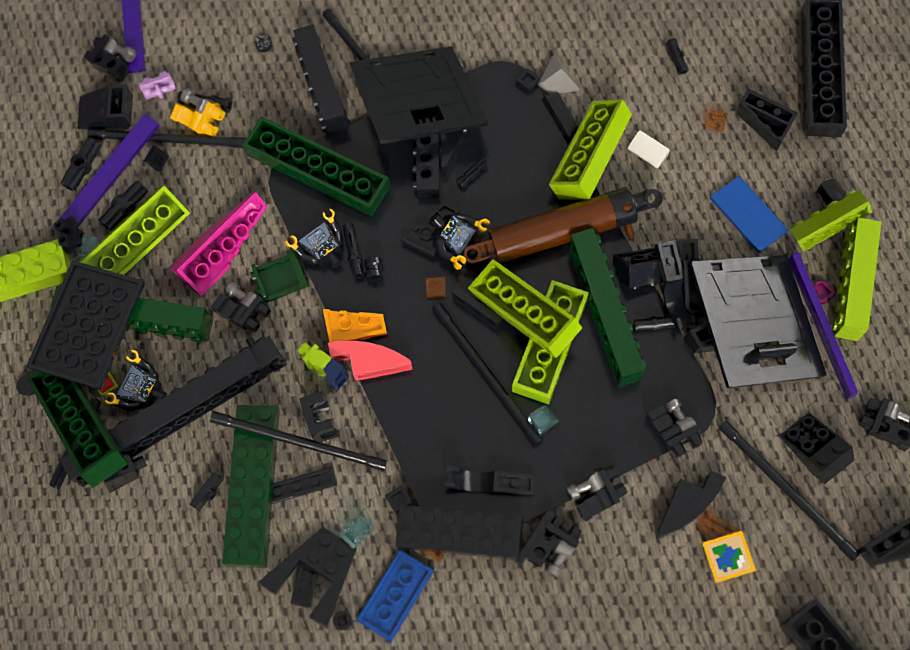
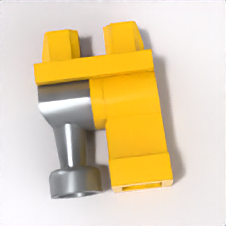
M186 88L181 94V101L186 104H194L196 106L195 110L186 104L176 103L170 118L174 121H179L199 134L216 136L219 129L213 123L215 119L221 121L226 113L220 108V104L210 99L198 98L195 96L194 91Z

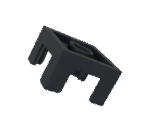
M320 391L299 398L312 439L323 442L338 437L337 430L333 427L331 419L320 421L318 413L329 410L327 399H324L323 392Z

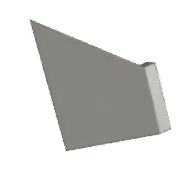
M553 55L538 84L547 94H562L580 90L566 66L556 55Z

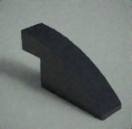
M676 239L678 254L682 256V269L685 277L682 284L684 303L690 313L694 314L695 318H703L705 315L689 266L693 261H703V259L699 258L698 239Z
M711 471L703 488L680 479L656 537L660 539L673 534L700 516L713 502L727 477Z

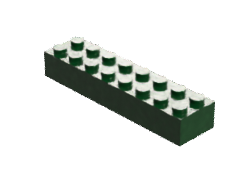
M262 116L242 145L247 156L373 217L390 189L389 177Z
M591 228L571 234L569 250L583 290L589 292L587 301L619 388L641 381L646 368V362L639 355L638 350H640L638 340L632 336L633 327L631 322L626 319L625 314H627L624 303H620L619 288L613 284L612 279H614L612 269L607 267L605 251H601L600 236L595 234L594 229Z
M56 286L55 293L50 306L51 308L61 286ZM139 298L125 332L132 329L140 334L151 332L159 337L171 335L178 340L191 338L193 342L202 343V340H209L213 319L207 310L202 307Z
M38 371L27 378L80 476L92 489L128 464L80 384Z
M237 405V419L278 430L280 411L276 406ZM236 428L234 430L222 564L226 567L267 568L277 440Z

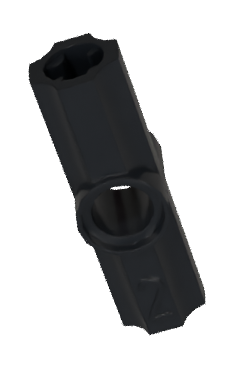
M87 138L80 151L71 157V166L60 184L70 191H76L84 176L91 172V164L102 148V145L92 138Z
M135 181L123 194H118L113 198L111 207L98 221L105 228L112 231L124 217L129 216L136 209V205L149 191L139 181Z

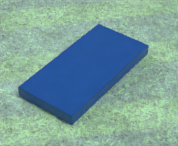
M740 176L710 197V200L758 254L789 231Z
M399 549L356 621L392 643L434 570Z

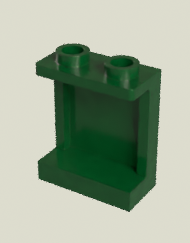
M293 248L286 250L287 255L259 267H256L255 264L251 265L253 269L250 272L254 283L258 282L259 288H256L258 295L265 299L266 303L308 287L297 256L292 251Z

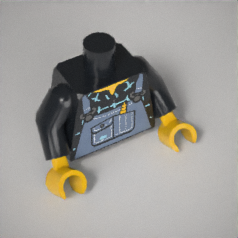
M329 208L332 213L330 217H326L325 213H322L323 217L329 221L328 223L326 221L298 241L296 237L290 236L293 240L292 245L284 241L285 246L292 247V251L302 262L312 265L317 264L320 267L329 263L332 268H336L341 264L342 261L338 255L342 252V230L337 220L334 219V211Z
M454 213L452 215H445L443 218L439 214H435L430 220V223L436 227L431 234V238L434 240L437 254L449 262H454V268L458 270L462 267L458 261L463 264L466 263V258L461 256V253L477 229L475 227L477 226L479 231L484 233L487 231V228H483L481 224L490 225V222L487 219L478 221L477 218L464 214Z
M130 350L135 354V358L131 360L126 356V359L136 362V365L132 363L116 395L111 392L105 394L112 398L111 402L104 400L105 405L115 404V407L130 412L149 407L154 400L167 396L166 392L159 390L162 383L159 381V374L153 365L144 358H139L135 350Z

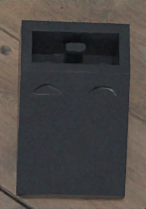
M109 85L80 96L77 128L131 127L133 95L128 86Z
M809 412L779 435L805 467L823 484H826L855 461L853 447Z

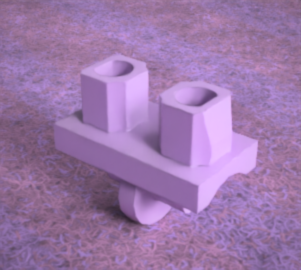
M166 71L159 73L158 77L153 79L149 77L144 78L142 83H139L146 100L156 96L162 99L164 98V93L176 90L170 73Z

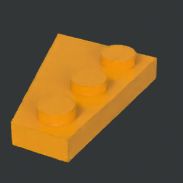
M323 309L329 343L359 341L387 334L383 314L350 313L341 310L338 312Z

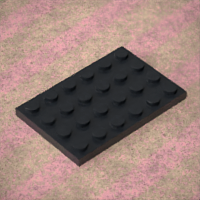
M72 260L26 367L101 390L145 286V282Z

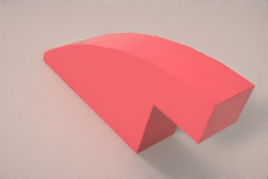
M361 341L328 343L330 357L335 361L340 362L351 359L355 381L413 370L411 360L381 345Z

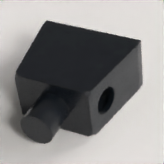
M129 454L123 455L128 464L104 480L110 493L139 478L136 471L147 466L143 455L133 460L130 459Z

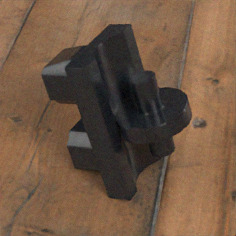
M70 216L66 220L59 219L54 223L55 230L60 231L61 234L58 239L59 245L65 248L67 254H71L75 248L83 245L82 241L85 239V234L78 230L75 217Z

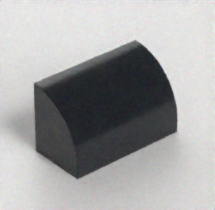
M835 178L821 183L817 189V193L826 205L833 201L839 202L846 195Z

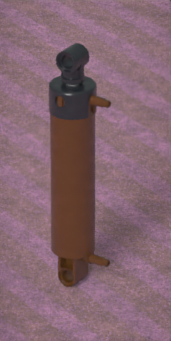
M627 187L619 188L597 197L489 229V239L467 245L463 249L462 256L470 263L488 259L490 263L494 259L501 264L569 243L571 234L591 228L594 229L595 234L614 228L624 227L628 240H633L634 232L631 224L637 222L638 212L659 207L662 204L663 195L656 189H646L632 194ZM652 193L655 196V200L650 204L648 196ZM469 249L476 250V256L472 259L467 257Z

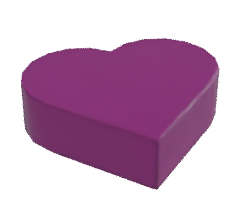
M818 280L813 285L821 305H824L837 294L824 280Z

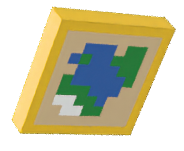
M742 530L702 542L716 583L756 571Z

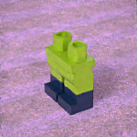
M304 342L298 349V353L302 355L301 358L307 368L312 372L315 370L319 376H325L328 384L334 391L337 392L348 380L349 376L345 368L321 351L320 347L316 344L311 347Z

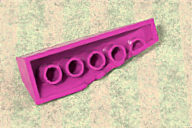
M253 192L209 228L169 268L182 282L202 297L229 269L231 261L239 253V248L247 240L250 230L256 225L267 205L256 192Z

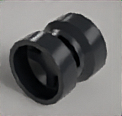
M379 257L366 258L364 260L366 268L365 280L372 282L383 280L384 276L381 270L383 259Z

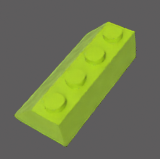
M860 190L856 192L851 191L841 201H833L828 204L827 209L812 213L806 221L796 222L790 231L802 251L805 252L854 224L858 217L865 218L872 214L871 204Z

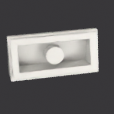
M640 130L628 147V150L657 169L670 151L667 147Z

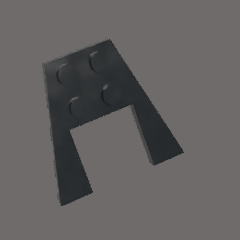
M323 527L259 581V585L277 595L299 563L304 564L332 583L310 614L312 620L327 629L357 548Z

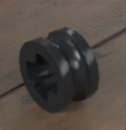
M339 611L334 615L333 624L339 630H347L352 625V617L348 612ZM343 615H346L347 625L339 626V616L343 617Z

